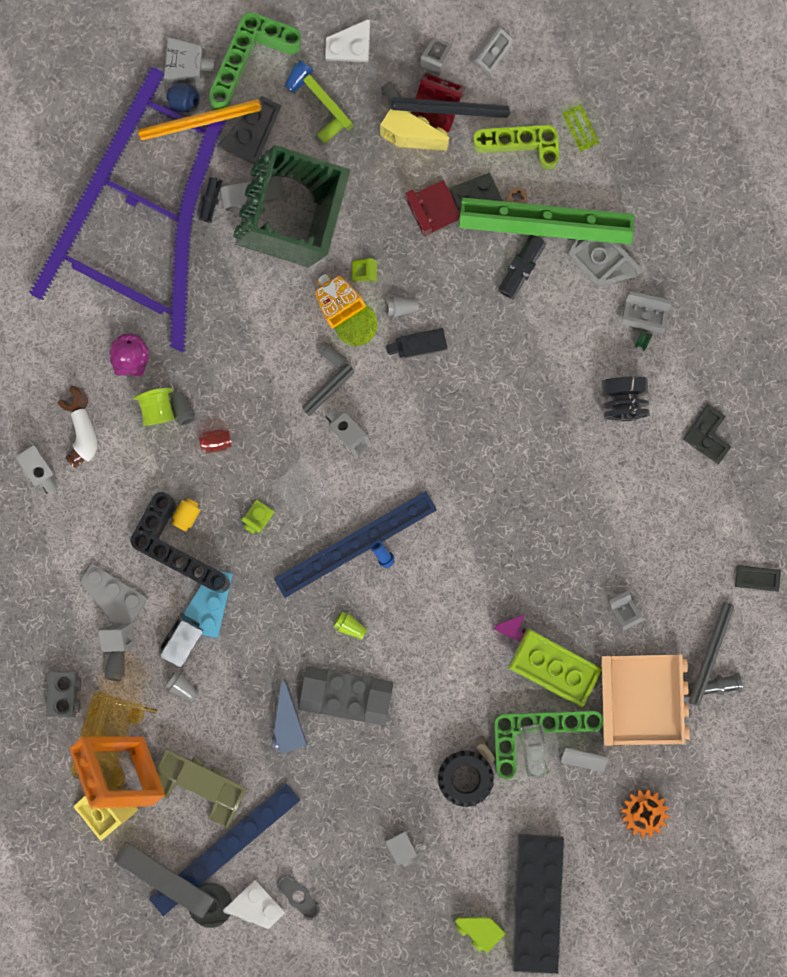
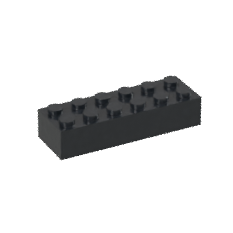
M518 834L512 956L513 972L559 973L563 836Z

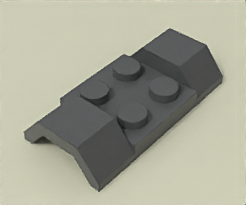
M307 666L299 710L386 726L394 682Z

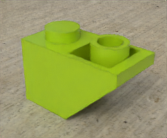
M457 916L454 919L457 923L455 928L463 936L468 934L473 939L471 944L479 952L484 950L488 953L506 934L489 916Z

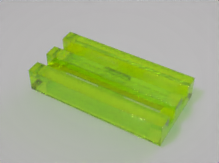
M582 104L562 113L580 152L600 144ZM577 111L580 112L585 122V125L593 139V141L589 142L587 135L575 113ZM568 115H572L585 145H582Z

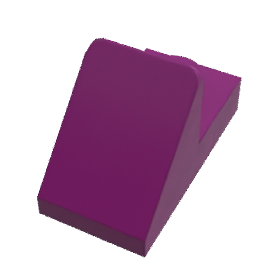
M525 614L498 624L493 630L521 642L526 630L523 629L522 632L518 630Z

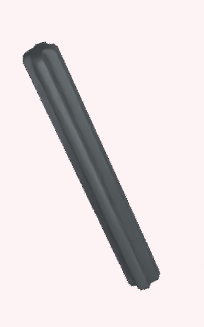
M724 602L721 607L689 698V703L694 706H700L734 610V605Z

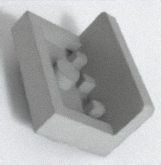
M630 291L625 302L621 324L664 334L671 301L661 297H653Z

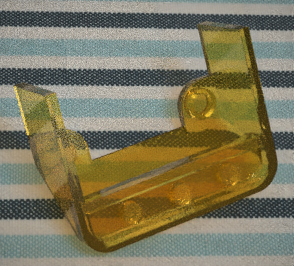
M96 692L92 696L80 738L127 736L130 724L137 725L143 719L144 711L157 714L158 709L107 693ZM122 751L95 752L108 791H130L121 787L125 781V774L123 769L117 765ZM72 761L71 775L80 780L74 761Z

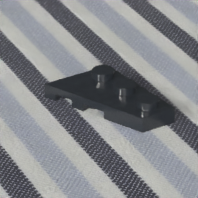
M264 96L259 98L262 109L258 112L244 115L217 147L251 164L257 162L282 106Z

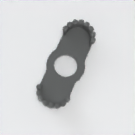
M285 875L278 880V891L288 898L291 906L297 908L303 914L304 919L313 920L319 916V904L314 901L306 888L297 883L294 877ZM296 891H302L305 894V901L301 904L293 901L292 896Z

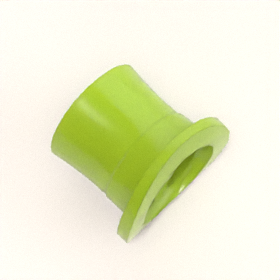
M172 388L154 389L133 397V400H138L143 426L162 424L175 419L169 393L174 392Z

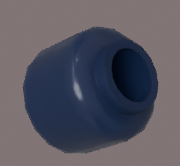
M176 82L167 90L166 99L172 109L189 113L197 108L200 94L195 86Z

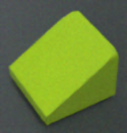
M371 258L352 260V282H377V260Z

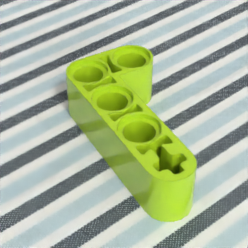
M551 125L481 129L474 135L473 147L479 153L538 150L539 165L545 170L555 168L559 160L558 133L555 127ZM548 133L553 137V140L545 141L542 135ZM528 135L531 137V141L524 143L520 137ZM492 136H495V140H494V144H495V145H492V142H493ZM506 136L510 139V142L502 144L499 138ZM481 137H484L485 145H481ZM547 154L552 155L554 161L548 163L543 159V156Z

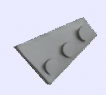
M91 564L80 581L114 624L133 623L148 598L94 564Z

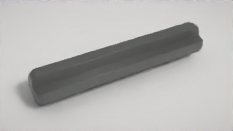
M349 364L342 367L303 405V410L308 415H312L354 374V369Z

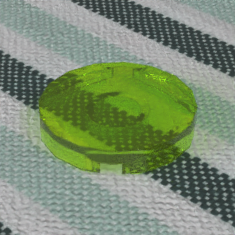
M368 306L335 327L338 338L350 346H363L369 343L375 337L378 329L375 313Z

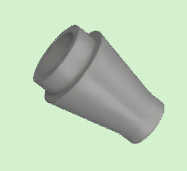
M396 296L386 299L387 316L394 318L418 312L417 299Z
M176 672L173 673L165 684L169 692L189 702H192L199 693L182 674Z

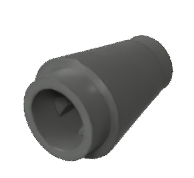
M176 392L170 396L175 421L180 426L192 423L196 419L194 416L196 413L183 393Z
M125 651L110 652L103 671L105 673L104 679L122 681V677L125 676Z

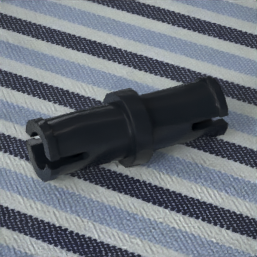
M209 177L206 193L202 196L203 205L198 219L200 221L203 220V222L212 223L215 206L219 204L218 195L222 180Z

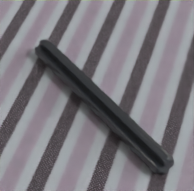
M392 97L389 101L390 109L398 111L508 118L510 115V107L508 105Z

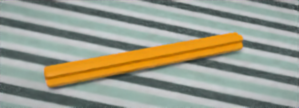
M259 99L231 105L141 128L138 130V134L141 140H147L258 112L262 109Z

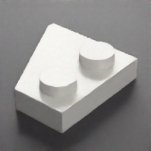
M365 20L327 37L325 60L368 62L370 20Z
M256 880L223 910L226 914L234 915L266 929H269L285 914Z

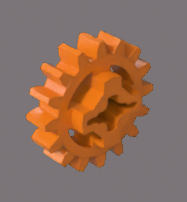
M646 789L645 794H642L641 790H637V796L629 794L630 802L623 801L627 807L626 809H621V812L626 813V816L622 817L621 820L628 822L625 826L627 830L633 828V835L640 832V837L644 838L645 834L648 833L649 837L652 838L653 831L660 834L661 830L659 827L667 826L663 821L664 819H669L670 816L666 815L664 811H667L669 807L662 805L665 801L664 798L657 799L659 793L655 792L651 796L648 789ZM646 799H651L657 806H649ZM637 802L638 807L635 812H631L632 806ZM643 807L651 813L647 815V821L644 817L640 816L643 813ZM659 815L657 823L653 825L655 816ZM633 821H641L644 829L637 827Z

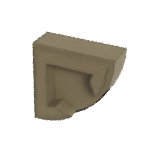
M481 735L475 740V748L490 764L496 760L495 753L486 746L489 743Z

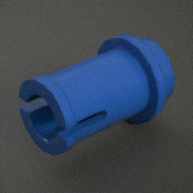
M375 541L370 549L378 558L379 565L384 568L391 567L395 562L393 553L386 549L382 541Z

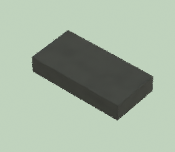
M737 565L735 587L779 592L781 570Z

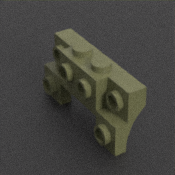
M166 749L157 769V774L165 793L164 797L169 799L177 784L214 802L215 805L208 819L229 828L247 787L228 779V777L224 776L225 772L213 766L212 770L205 767V762L196 757H193L192 760Z

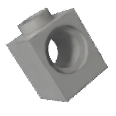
M132 623L108 624L98 630V641L102 652L126 651L135 645Z
M406 831L385 840L397 866L402 864L403 867H406L415 862L414 857L417 856V853Z

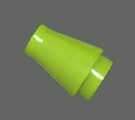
M341 611L333 624V627L338 632L360 640L367 631V628L362 626L348 612L344 613Z

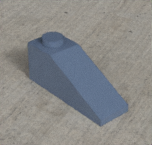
M286 682L280 685L274 730L275 737L272 738L275 750H280L281 754L307 745Z

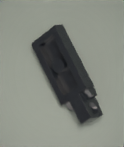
M443 328L396 338V343L386 345L387 354L399 353V358H410L448 350Z

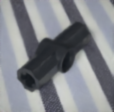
M529 235L520 253H517L506 277H504L498 291L501 294L514 300L524 281L528 280L530 273L536 266L535 262L545 248L546 242L536 235Z

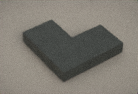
M707 404L683 440L719 465L731 448L730 445L714 435L726 416Z

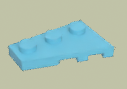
M222 572L229 578L231 585L233 574ZM217 577L214 580L215 588L222 585V577ZM201 585L184 614L200 623L199 627L203 629L201 635L218 638L229 589L224 593H217Z

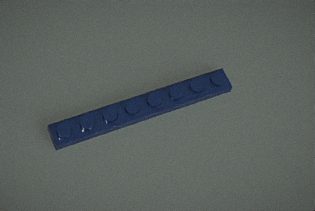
M425 491L274 578L284 598L370 550L371 545L375 541L380 540L384 542L436 512L437 509Z
M286 783L178 875L199 887L295 806L300 799ZM160 891L149 899L162 916L166 915L178 904Z

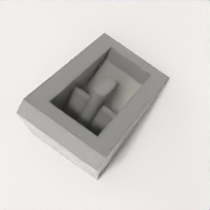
M433 37L422 54L420 68L440 75L452 45Z

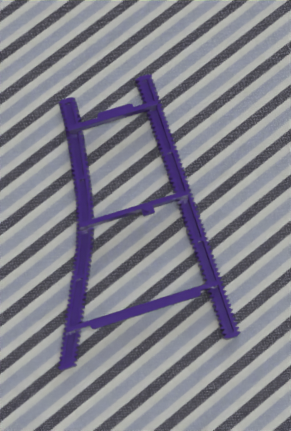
M150 67L151 71H148L147 79H144L145 82H142L143 86H140L139 94H136L137 97H134L135 101H132L131 109H128L129 112H126L127 116H124L123 124H120V127H118L119 131H115L117 135H113L115 139H111L113 143L109 142L110 146H107L109 150H105L107 154H103L105 158H101L102 161H99L100 165H97L98 169H95L97 173H93L95 177L91 176L92 180H89L90 184H87L86 192H83L84 195H81L80 203H76L78 207H74L76 211H73L74 214H70L72 217L68 218L70 222H66L68 226H64L66 230H62L63 233H60L62 237H58L60 241H56L58 245H54L56 249H52L54 253L50 252L51 256H48L47 264H43L45 268H42L43 272H40L41 275H37L39 279H35L37 283H33L35 287H31L33 291L29 292L33 297L45 300L43 296H47L45 292H48L47 289H51L49 285H53L51 281H55L53 277H57L55 274L59 273L57 269L61 270L59 266H63L61 262L66 260L72 263V269L159 314H163V312L170 314L173 317L170 320L173 322L170 323L172 325L170 327L172 330L170 334L172 335L169 336L171 338L169 342L172 344H169V346L183 353L186 351L183 349L186 347L184 345L186 343L184 340L186 336L184 335L186 334L185 330H187L184 327L187 324L184 322L187 321L185 319L187 317L185 314L187 310L185 309L188 308L186 306L188 304L186 302L188 300L186 297L188 293L186 292L189 286L186 283H189V281L186 279L189 278L187 276L189 274L187 271L189 267L187 266H189L188 262L190 261L188 259L190 257L188 254L190 250L188 249H190L189 245H191L189 241H191V226H193L192 222H194L192 218H194V210H196L197 199H199L197 195H200L201 184H204L202 180H205L204 176H207L205 172H208V164H211L212 152H215V144H218L217 140H219L220 133H222L221 129L225 126L224 122L227 121L222 120L207 124L205 129L200 126L191 128L205 136H202V144H199V152H196L198 156H195V164H192V172H189L191 176H188V184H185L187 188H184L186 192H183L184 196H182L183 200H181L182 204H180L181 208H179L180 212H178L180 216L108 180L110 179L109 175H112L111 171H114L113 167H116L115 163L118 164L117 160H120L119 156H122L121 152H124L123 148H126L125 145H128L127 141H131L129 137H133L131 133H135L134 130H137L136 126H139L137 122H141L139 118H143L142 115H145L146 107H150L173 120L188 117L166 105L160 106L150 101L153 100L152 96H155L154 92H157L156 88L159 89L158 85H161L160 81H163L162 77H164L162 71L155 67ZM103 186H108L128 196L125 203L136 207L139 202L178 223L176 225L177 229H175L177 237H174L176 240L174 241V244H176L174 248L176 249L173 250L175 252L173 254L175 257L173 258L175 261L173 265L175 266L172 272L175 275H172L174 278L172 280L174 282L172 284L174 287L172 291L174 292L171 293L173 295L171 303L174 304L171 305L172 310L65 255L69 254L67 250L71 251L70 247H73L72 243H75L74 239H77L78 231L81 232L80 228H84L82 224H86L84 220H88L86 216H90L89 213H92L90 209H94L92 205H96L94 201H98L96 197H100L99 194H102Z

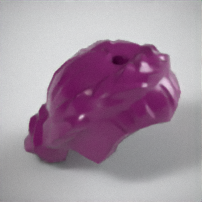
M122 334L112 342L109 352L111 356L110 362L116 375L142 376L144 374L149 358V348L140 336Z

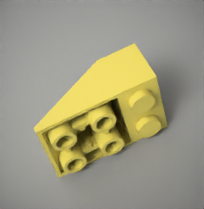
M390 109L380 124V136L398 147L447 151L449 148L450 137L447 136L448 133L439 127L433 128L429 125L428 120L421 116L417 118L411 114V111Z

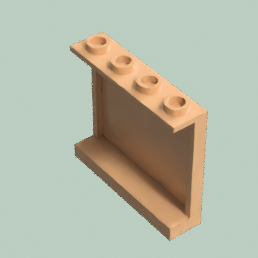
M682 654L602 656L604 745L686 744L685 740L690 739L689 726H685V717H689V704H684V695H688V681H684L683 672H688L687 659H683Z

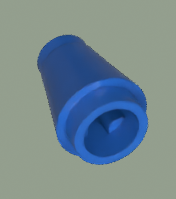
M299 60L297 64H294L284 87L295 93L305 83L303 80L309 74L312 77L311 73L314 70Z

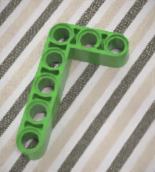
M246 13L239 23L210 90L211 109L216 110L230 106L256 43L293 55L300 50L301 33L299 30L256 13ZM247 25H254L255 27L248 28ZM274 32L275 35H268L267 33ZM293 39L295 42L290 43L287 40ZM240 43H246V44H248V45H246V46H240L239 44H240ZM232 61H238V62H240V63H239V64H232L231 62H232ZM225 79H230V80H232V81L229 82V83H226V82H224L223 80H225ZM217 97L224 98L223 101H216L215 99Z
M596 711L502 714L497 716L494 720L496 773L503 779H510L516 774L515 734L597 731L603 726L604 720L602 715ZM570 715L576 719V725L573 728H568L565 725V719ZM590 715L597 716V726L590 727L587 724V718ZM547 716L554 719V726L551 729H546L543 726V719ZM524 717H529L532 720V726L528 730L522 729L520 725ZM501 718H507L510 721L509 729L503 731L498 727V722ZM503 740H508L511 743V749L507 753H502L499 749V744ZM506 762L510 763L512 766L511 773L503 775L500 772V766Z

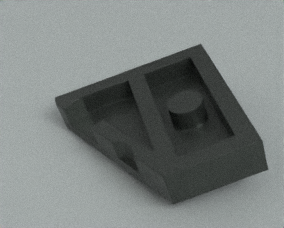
M490 172L450 188L459 210L462 208V198L503 201Z

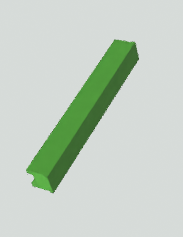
M462 198L459 228L632 245L635 214Z

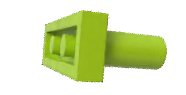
M309 74L303 81L335 116L330 123L316 134L326 144L343 127L349 131L355 125Z

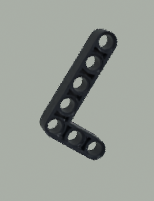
M165 492L156 493L131 536L130 542L132 547L217 593L226 592L230 587V580L225 574L159 539L175 510L176 502L174 498ZM167 498V506L160 508V501ZM156 517L157 525L150 528L149 521ZM142 537H146V545L139 547V540ZM165 547L166 552L164 556L158 557V549ZM184 557L185 562L183 566L177 567V559ZM198 567H203V575L196 577L195 570ZM217 577H222V585L215 588L214 580Z

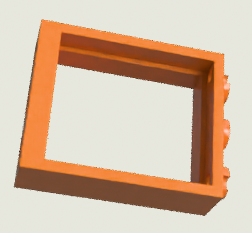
M144 736L81 737L69 748L90 809L153 806L165 796ZM129 751L143 790L108 791L95 752Z

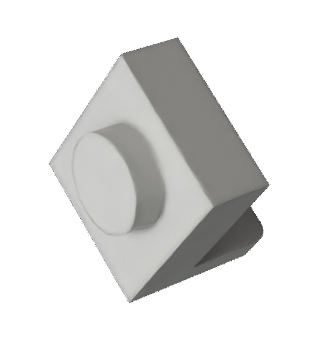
M629 591L618 593L609 601L611 610L623 631L643 621L641 614L631 599Z

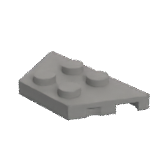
M575 239L568 255L597 287L637 277L644 273L640 266L618 243Z

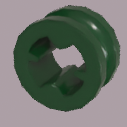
M644 329L635 344V347H641L642 351L646 350L653 335L652 333L647 334Z

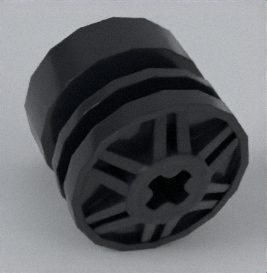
M631 376L602 380V396L612 398V401L603 404V408L613 409L603 413L604 419L627 422L650 416L649 409L639 408L649 405V401L639 399V396L648 393V379L646 377Z

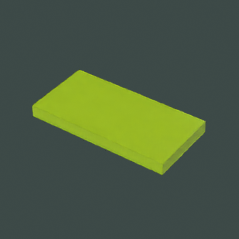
M528 628L507 667L581 708L584 707L602 672V668Z

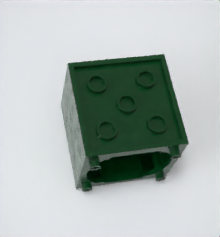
M274 145L270 150H266L265 155L262 154L261 158L257 159V162L253 163L250 175L253 176L250 184L248 183L244 196L247 197L245 205L242 204L239 212V217L242 219L240 224L236 226L233 238H236L235 245L301 266L311 267L329 253L351 169ZM270 177L293 179L304 185L314 197L313 203H316L317 206L308 239L305 242L303 238L295 240V238H288L284 234L279 235V231L275 229L269 232L271 225L268 222L261 228H257L260 215L266 211V208L262 206Z

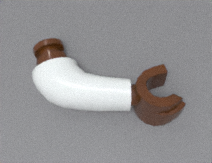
M71 386L70 392L74 396V402L69 405L67 401L60 399L57 403L62 409L72 412L71 418L75 428L76 439L72 444L74 449L71 451V455L68 454L65 458L74 468H78L79 462L90 461L95 456L97 438L85 410L88 404V397L81 388Z

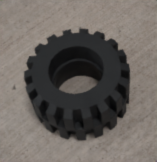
M462 750L454 752L443 761L439 768L438 785L442 794L449 802L456 806L473 807L485 801L486 797L490 795L494 785V773L491 765L483 756L473 751ZM463 765L475 768L479 775L478 785L469 792H462L453 784L455 770Z

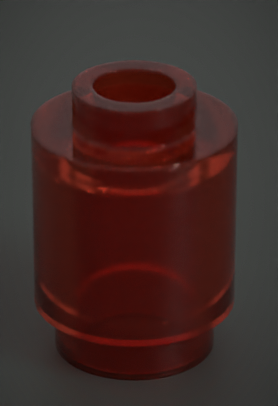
M223 429L202 432L203 437H199L201 450H205L206 454L225 451L227 448L232 447L229 430L223 431Z

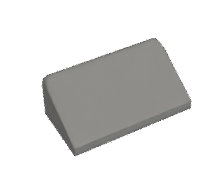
M493 27L469 61L490 75L514 40L501 27Z
M568 747L563 748L561 763L604 772L609 760L607 756Z

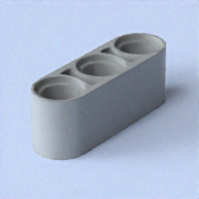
M280 177L270 178L263 205L271 204L272 201L280 200V202L285 200L282 179ZM251 181L220 188L224 211H229L231 208L241 209L242 204L245 205L247 197L244 196L245 190Z

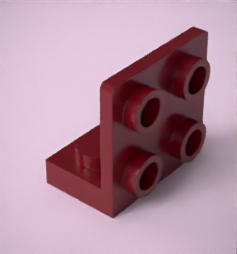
M425 73L421 79L415 99L460 102L466 86ZM411 111V114L417 118L421 116L428 120L430 126L434 128L439 127L446 132H450L455 118L454 114Z
M444 180L416 193L413 189L405 193V200L423 237L460 219V211Z

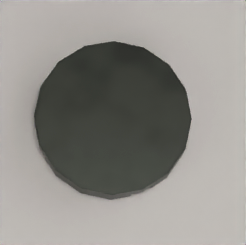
M217 883L200 885L198 888L212 896L214 901L203 918L189 911L190 916L202 927H218L230 917V914L224 913L223 910L232 902L231 895L225 887Z

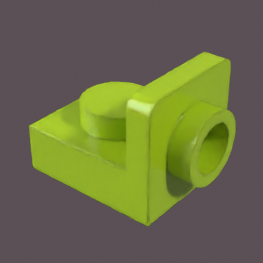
M256 500L245 517L241 519L245 523L243 528L252 534L255 531L260 534L275 512Z

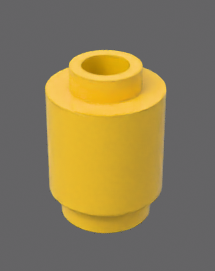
M189 498L186 501L181 500L172 516L173 521L171 524L187 532L201 511L197 508L199 504Z

